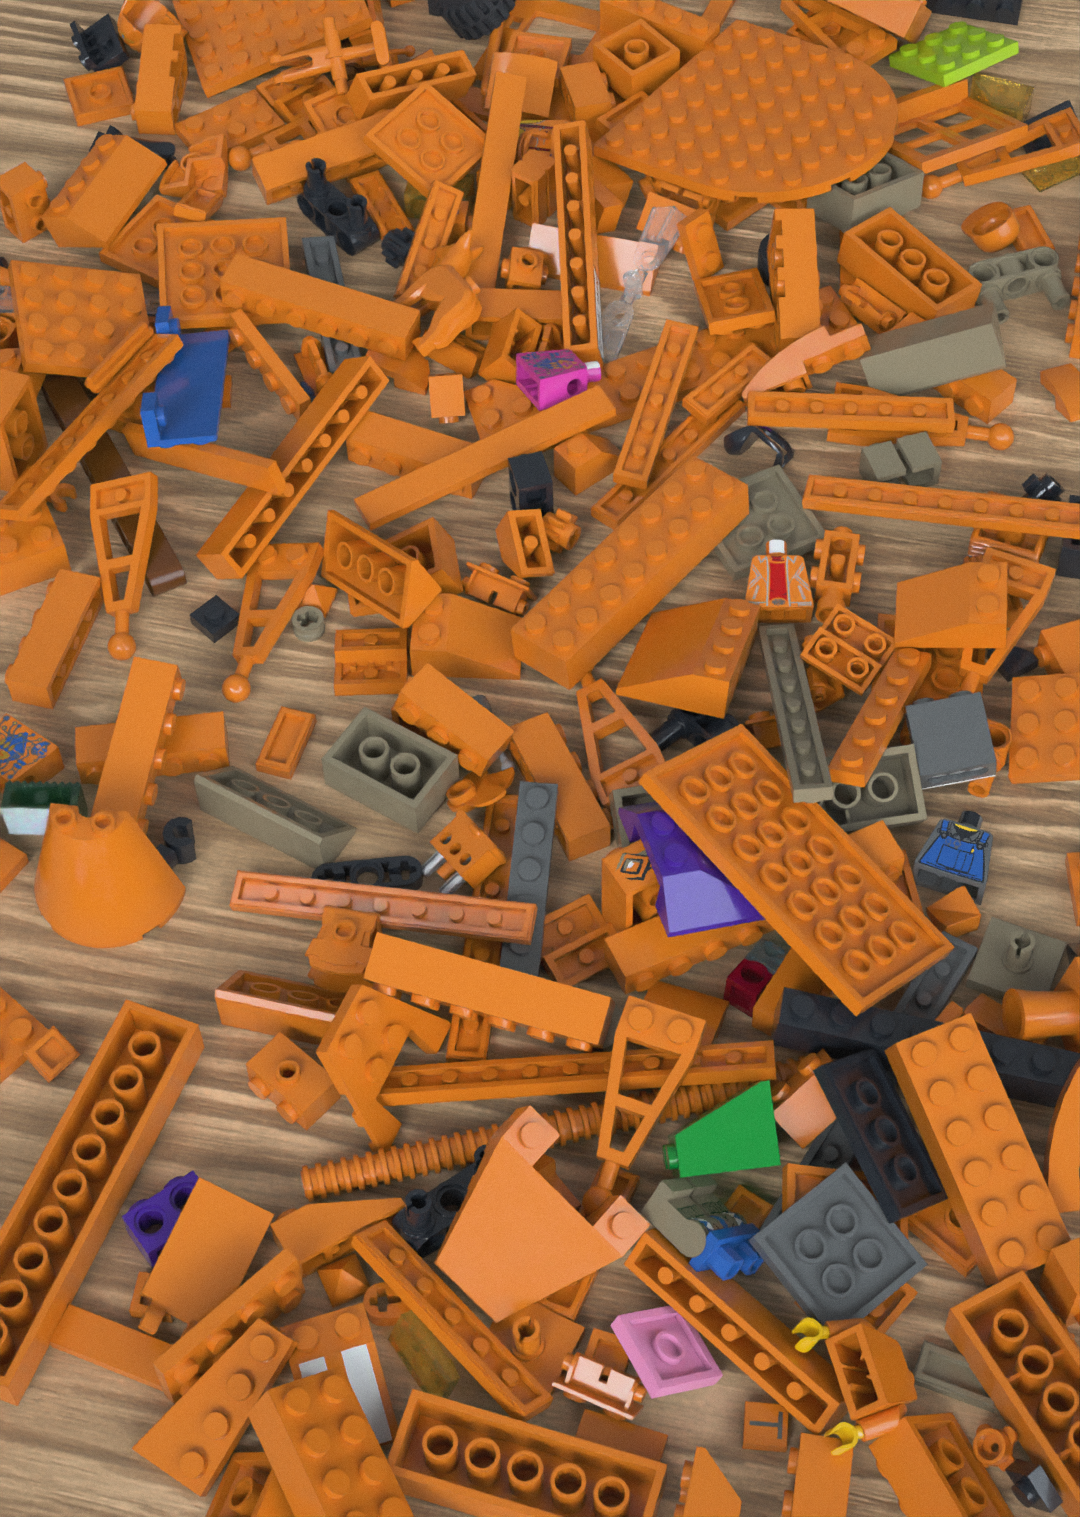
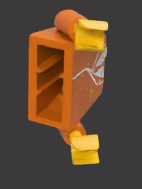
M807 1317L802 1319L791 1331L793 1334L803 1333L807 1336L800 1339L795 1345V1349L799 1352H809L820 1339H826L825 1343L850 1418L856 1421L855 1426L847 1422H841L825 1432L824 1437L837 1434L842 1440V1446L831 1451L832 1455H841L857 1444L858 1439L866 1442L891 1433L898 1427L899 1421L907 1413L906 1405L917 1400V1392L914 1386V1375L908 1369L901 1346L896 1339L876 1330L869 1321L863 1318L826 1321L824 1326H821L814 1318Z

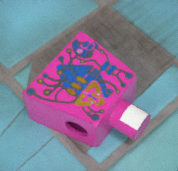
M568 349L516 354V385L539 411L548 409L586 391L587 383L600 381L601 368L597 361L583 363Z

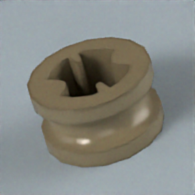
M314 606L300 607L292 615L293 631L299 640L304 642L316 641L325 633L324 616L318 608ZM309 621H314V623H310L308 627L303 626L307 625Z

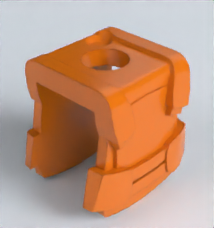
M332 905L324 906L322 927L317 938L312 939L305 953L311 966L308 977L314 981L316 987L347 994L351 985L362 984L369 988L373 987V984L363 978L377 932L382 933L379 913L339 908Z

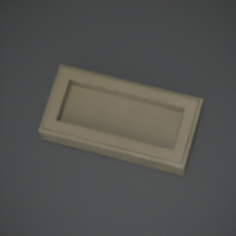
M924 1340L913 1372L914 1384L994 1413L996 1406L993 1400L988 1396L976 1378L965 1357L958 1352Z

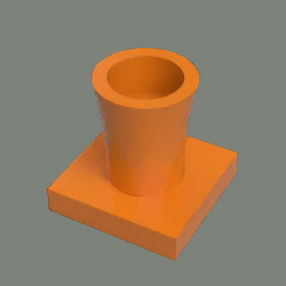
M1080 957L1073 959L1054 991H1029L1010 988L1005 992L1002 1001V1023L1007 1037L1030 1042L1037 1039L1061 1036L1065 1050L1080 1053Z

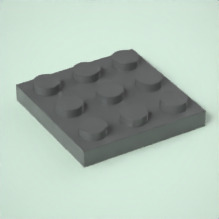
M847 1163L843 1164L748 1240L806 1315L817 1320L821 1326H824L825 1322L830 1320L864 1318L928 1265L896 1224L888 1223L880 1204Z

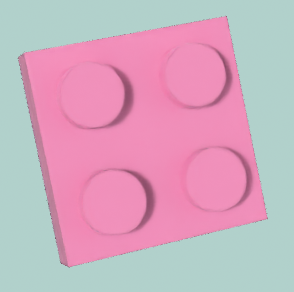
M671 1306L621 1314L610 1325L651 1399L712 1386L723 1376L698 1331Z

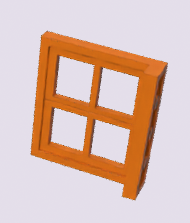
M964 78L947 87L936 84L896 98L898 105V127L894 136L915 128H919L929 134L903 144L894 140L888 152L927 174L1028 137V124L968 97V79ZM960 112L972 117L970 120L947 128L934 122ZM982 124L997 129L971 140L958 134ZM938 140H943L953 145L927 156L914 150Z

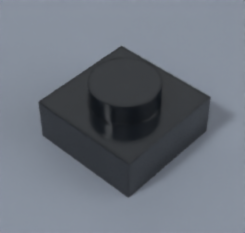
M215 595L189 616L191 624L215 643L238 626L240 614L219 596Z
M1016 1459L1005 1469L1014 1484L1011 1489L1015 1497L1025 1507H1033L1051 1513L1063 1503V1500L1041 1465Z

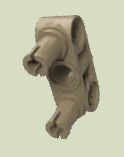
M1036 247L1015 253H1006L999 257L973 263L969 267L968 272L982 283L975 305L981 306L994 302L999 325L1006 322L1009 318L1008 314H1010L1003 302L1004 300L1017 299L1042 291L1054 310L1064 309L1069 305L1071 297L1061 282L1062 276L1058 267V253L1049 247Z

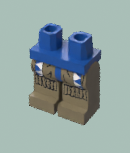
M709 1174L667 1179L660 1182L641 1213L683 1255L692 1257L688 1264L696 1272L711 1269L724 1281L731 1279L739 1270L746 1276L755 1274L764 1260L748 1240L760 1230L753 1223L747 1224L744 1217L739 1213L731 1212L713 1194L718 1183Z

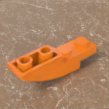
M862 323L830 337L826 327L823 326L787 346L764 365L744 389L741 395L746 406L748 391L804 393L813 387L809 379L810 375L824 373L830 370L833 365L845 360L857 359L864 352L871 350Z

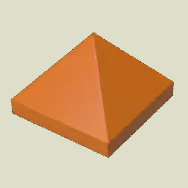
M312 582L296 610L304 606H314L321 610L324 618H326L336 598L338 588Z
M355 1253L317 1269V1274L333 1308L364 1295L367 1289L370 1288V1284Z

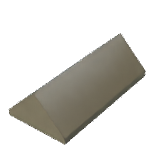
M994 302L867 337L871 350L864 352L860 357L869 387L898 396L1007 368Z
M235 766L197 773L194 778L201 811L314 869L325 863H333L352 839L357 829Z

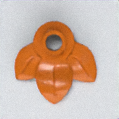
M510 767L489 774L488 770H486L481 777L471 771L447 790L448 807L452 812L463 810L467 813L476 807H484L497 802L507 793L506 789L512 784L515 775L514 768Z

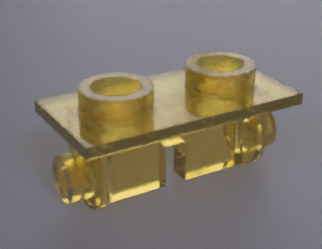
M1080 155L1075 158H1068L1060 162L1022 171L1021 174L1039 192H1042L1080 175Z

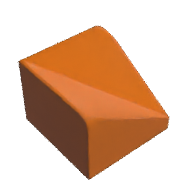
M965 886L956 888L926 908L930 920L941 933L945 931L958 937L978 930L981 914Z

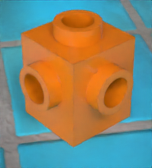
M512 246L509 258H503L501 264L500 278H505L504 289L540 290L541 285L546 284L548 266L543 265L544 252L536 251L530 247L519 248Z

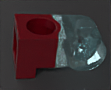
M766 938L761 939L728 975L723 1000L729 1001L731 1006L752 1018L754 1005L788 951Z

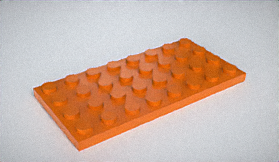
M743 724L646 771L639 780V784L856 1017L947 957L955 948L817 802L793 803L787 771Z

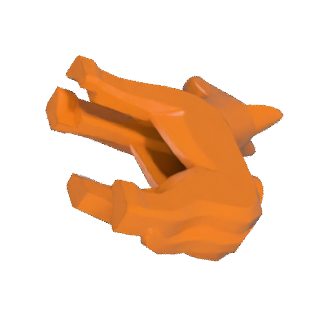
M472 229L465 232L456 243L438 247L435 251L438 259L436 265L419 277L399 298L392 301L420 310V318L431 311L435 312L428 331L422 337H417L412 341L414 347L423 357H426L435 348L442 349L448 346L460 332L469 328L478 320L483 309L480 300L476 296L481 292L480 288L470 276L466 277L471 263L477 260L484 251V246L470 249L473 239Z

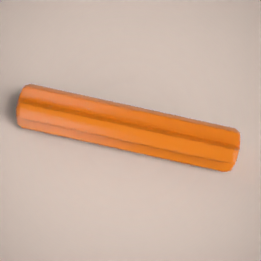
M139 322L87 376L84 382L86 388H89L93 393H99L154 334V329L148 326L146 322Z

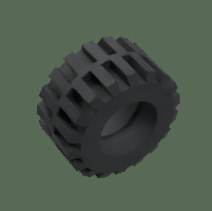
M436 0L435 7L460 38L471 40L472 38L479 39L483 35L490 34L495 28L497 29L510 15V11L515 6V0Z

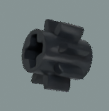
M407 227L402 231L398 228L390 230L384 236L381 243L383 250L381 254L386 257L385 262L395 269L400 264L404 266L415 232Z
M1033 473L1022 484L1024 491H1026L1022 496L1023 498L1062 502V498L1059 496L1065 490L1048 473L1039 478Z

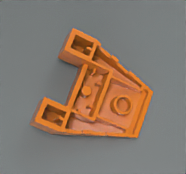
M531 1105L517 1108L489 1139L477 1172L472 1176L467 1187L468 1192L460 1210L456 1212L434 1261L495 1323L623 1257L650 1226L621 1195L608 1196L601 1206L585 1219L532 1167L560 1134Z

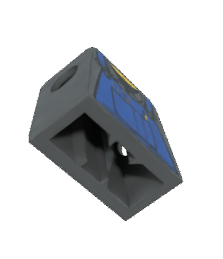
M963 811L958 822L946 818L938 822L915 859L912 874L916 885L946 895L956 888L965 886L974 903L982 904L988 878L993 835L988 831L980 829L983 818L978 813Z

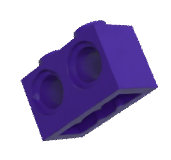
M194 1171L189 1172L185 1176L173 1178L164 1186L162 1191L149 1199L137 1201L122 1216L129 1236L152 1269L182 1211L180 1208L186 1203L198 1179ZM151 1225H162V1228L155 1233H145V1230Z

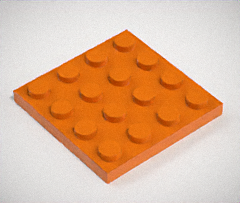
M286 217L157 224L160 306L171 305L173 318H179L181 329L230 326L229 314L238 309L222 303L220 279L236 253L290 270ZM242 310L253 325L283 323Z
M10 260L8 274L23 372L87 377L139 322H146L149 326L140 274ZM157 375L155 376V380L152 384H155L157 380Z

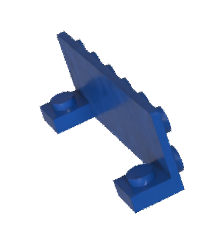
M171 305L157 307L155 319L157 334H178L183 347L174 355L173 361L165 365L157 374L155 392L143 393L140 414L148 448H171L181 444L194 443L196 445H204L217 441L230 341L228 330L181 334L179 318H173Z

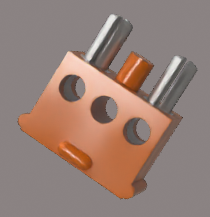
M459 810L456 813V817L430 841L437 851L422 865V871L426 877H429L436 871L446 881L439 888L440 893L453 894L465 882L475 889L501 863L505 864L507 862V856L463 810Z

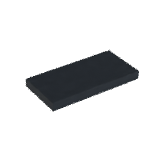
M874 1047L823 1064L813 1070L889 1224L948 1199L938 1173Z

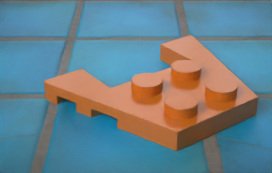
M358 984L350 986L317 1048L316 1054L339 1094L346 1095L354 1109L352 1113L353 1119L358 1127L365 1128L371 1139L368 1143L370 1149L374 1154H378V1149L381 1148L384 1149V1152L389 1151L402 1125L376 1098L407 1037L426 1054H437L451 1027V1023L377 990Z

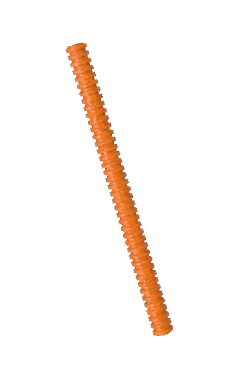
M805 1055L799 1056L798 1061H794L793 1058L786 1059V1064L776 1061L777 1080L764 1081H770V1088L780 1081L784 1080L787 1082L798 1072L797 1067L805 1058ZM756 1082L679 1086L658 1122L659 1124H664L668 1118L671 1121H677L678 1116L681 1115L684 1119L690 1118L691 1113L700 1116L704 1110L708 1111L749 1084ZM652 1089L650 1094H647L646 1091H640L639 1096L636 1097L631 1093L627 1094V1097L652 1105L659 1093V1089ZM605 1099L602 1100L600 1105L596 1101L590 1102V1107L586 1108L584 1104L578 1105L577 1110H572L571 1107L565 1108L563 1113H560L559 1110H554L553 1115L550 1116L546 1112L541 1113L540 1115L560 1134L548 1149L554 1148L555 1143L565 1146L568 1140H572V1143H578L579 1138L584 1137L585 1141L591 1140V1135H597L599 1138ZM617 1110L613 1135L616 1134L618 1129H621L622 1132H628L629 1127L632 1126L637 1130L643 1118ZM496 1123L491 1124V1129L485 1130V1127L481 1126L478 1127L477 1132H472V1129L466 1130L464 1135L454 1132L453 1137L447 1138L445 1134L441 1135V1140L435 1141L434 1137L428 1138V1143L422 1144L421 1140L416 1141L414 1146L404 1143L403 1148L397 1149L396 1146H391V1151L384 1152V1149L381 1148L378 1149V1154L372 1155L371 1151L365 1152L364 1157L360 1158L358 1154H354L353 1159L346 1160V1157H341L340 1162L334 1163L331 1159L327 1161L328 1165L321 1166V1163L318 1162L314 1164V1168L308 1169L307 1165H304L300 1172L306 1199L308 1198L309 1202H313L316 1196L326 1199L327 1194L334 1193V1196H339L340 1191L346 1190L347 1194L353 1192L352 1188L359 1187V1190L362 1191L365 1190L366 1185L370 1184L372 1188H376L379 1182L389 1185L391 1184L390 1180L397 1179V1182H403V1177L409 1176L412 1180L416 1179V1174L422 1173V1176L425 1177L429 1175V1171L433 1170L435 1174H439L442 1168H447L448 1171L454 1170L456 1165H460V1168H466V1163L472 1162L473 1164L475 1162L474 1153L476 1149L482 1145H487L491 1136L500 1127Z

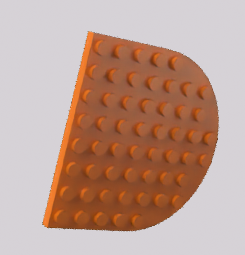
M736 19L593 145L594 156L709 197L727 201H735L736 196L757 198L758 203L793 201L831 191V185L845 179L852 182L878 164L893 144L894 134L898 127V105L895 94L887 81L876 70L854 58L851 54L841 53L826 48L823 45H816L801 40L798 37H791L769 28H763L747 21Z

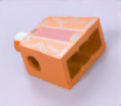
M783 540L768 541L766 543V555L752 557L745 600L752 604L761 605L758 623H811L814 602L804 558L800 555H787V543Z

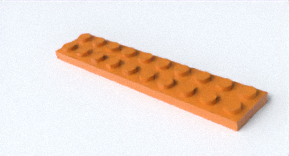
M831 285L819 289V297H822L823 301L820 324H825L829 337L858 325ZM769 323L759 329L744 328L734 330V332L728 335H710L708 328L698 331V337L676 402L682 401L686 395L751 343L755 344L769 357L773 358L776 356L773 323ZM657 346L605 363L604 367H600V381L587 383V390L600 385L616 408V416L586 429L588 434L633 418Z

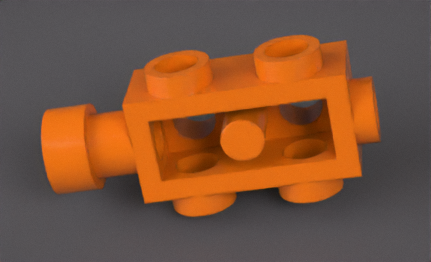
M843 526L836 527L833 531L825 530L824 539L816 538L814 560H820L819 567L812 566L809 584L810 587L816 588L814 602L817 603L815 616L821 623L826 621L837 603L845 608L850 607L852 593L859 594L862 572H855L856 565L863 566L866 545L859 544L860 534H855L851 529Z

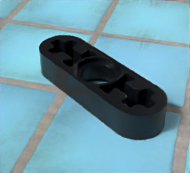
M412 856L325 863L318 866L311 876L312 879L321 880L333 878V881L346 882L345 876H350L351 883L359 884L357 878L363 873L371 872L378 876L377 881L372 884L374 886L419 890L423 884L422 865ZM402 871H409L410 879L402 880ZM384 872H389L390 882H385Z

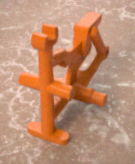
M334 17L322 19L325 45L269 58L271 66H294L293 68L283 70L278 77L273 78L274 86L285 84L312 85L314 79L320 78L323 73L331 72L337 95H345L349 91L346 66L354 65L356 68L376 66L377 69L399 64L397 54H390L386 30L380 21H373L371 23L373 42L342 48ZM311 57L312 60L309 61L308 59H303V58Z

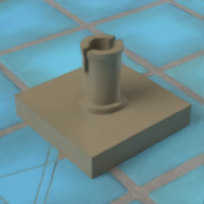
M991 917L968 976L966 987L1003 1000L1005 992L1010 988L1029 991H1050L1067 942Z

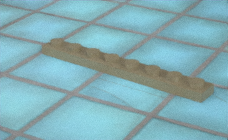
M794 624L758 626V640L793 803H816L824 800H833V784L803 660L800 658L801 651Z

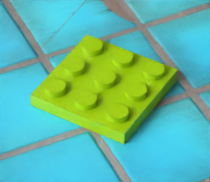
M959 21L950 24L946 30L926 35L924 40L915 44L903 45L899 51L888 56L890 67L942 87H947L1018 54L1019 48L1018 41Z

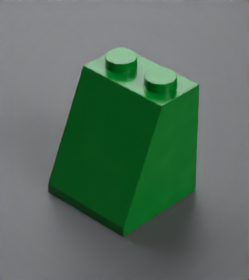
M770 1081L749 1084L669 1134V1144L662 1145L665 1170H672L673 1177L682 1178L781 1165Z

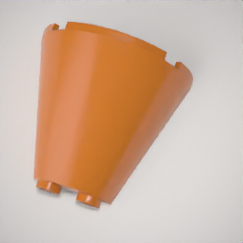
M50 803L34 880V892L40 913L51 925V928L66 940L92 948L126 946L143 940L142 935L155 927L162 928L178 910L186 889L128 811L101 808L94 816L85 817L79 814L78 806Z

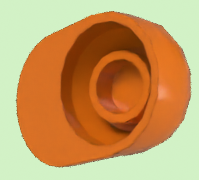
M999 201L989 203L975 210L963 221L961 229L981 251L994 253L1003 250L1015 241L1020 231V225L1012 208Z

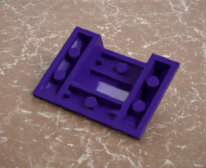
M656 801L619 808L618 814L629 842H636L641 838L660 885L655 907L667 937L765 920Z

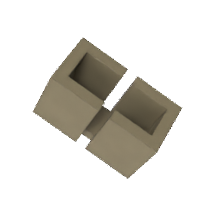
M924 431L898 438L896 444H892L890 440L862 448L859 472L863 480L901 484L898 477L902 476L906 485L927 487L939 483L942 460L927 432Z

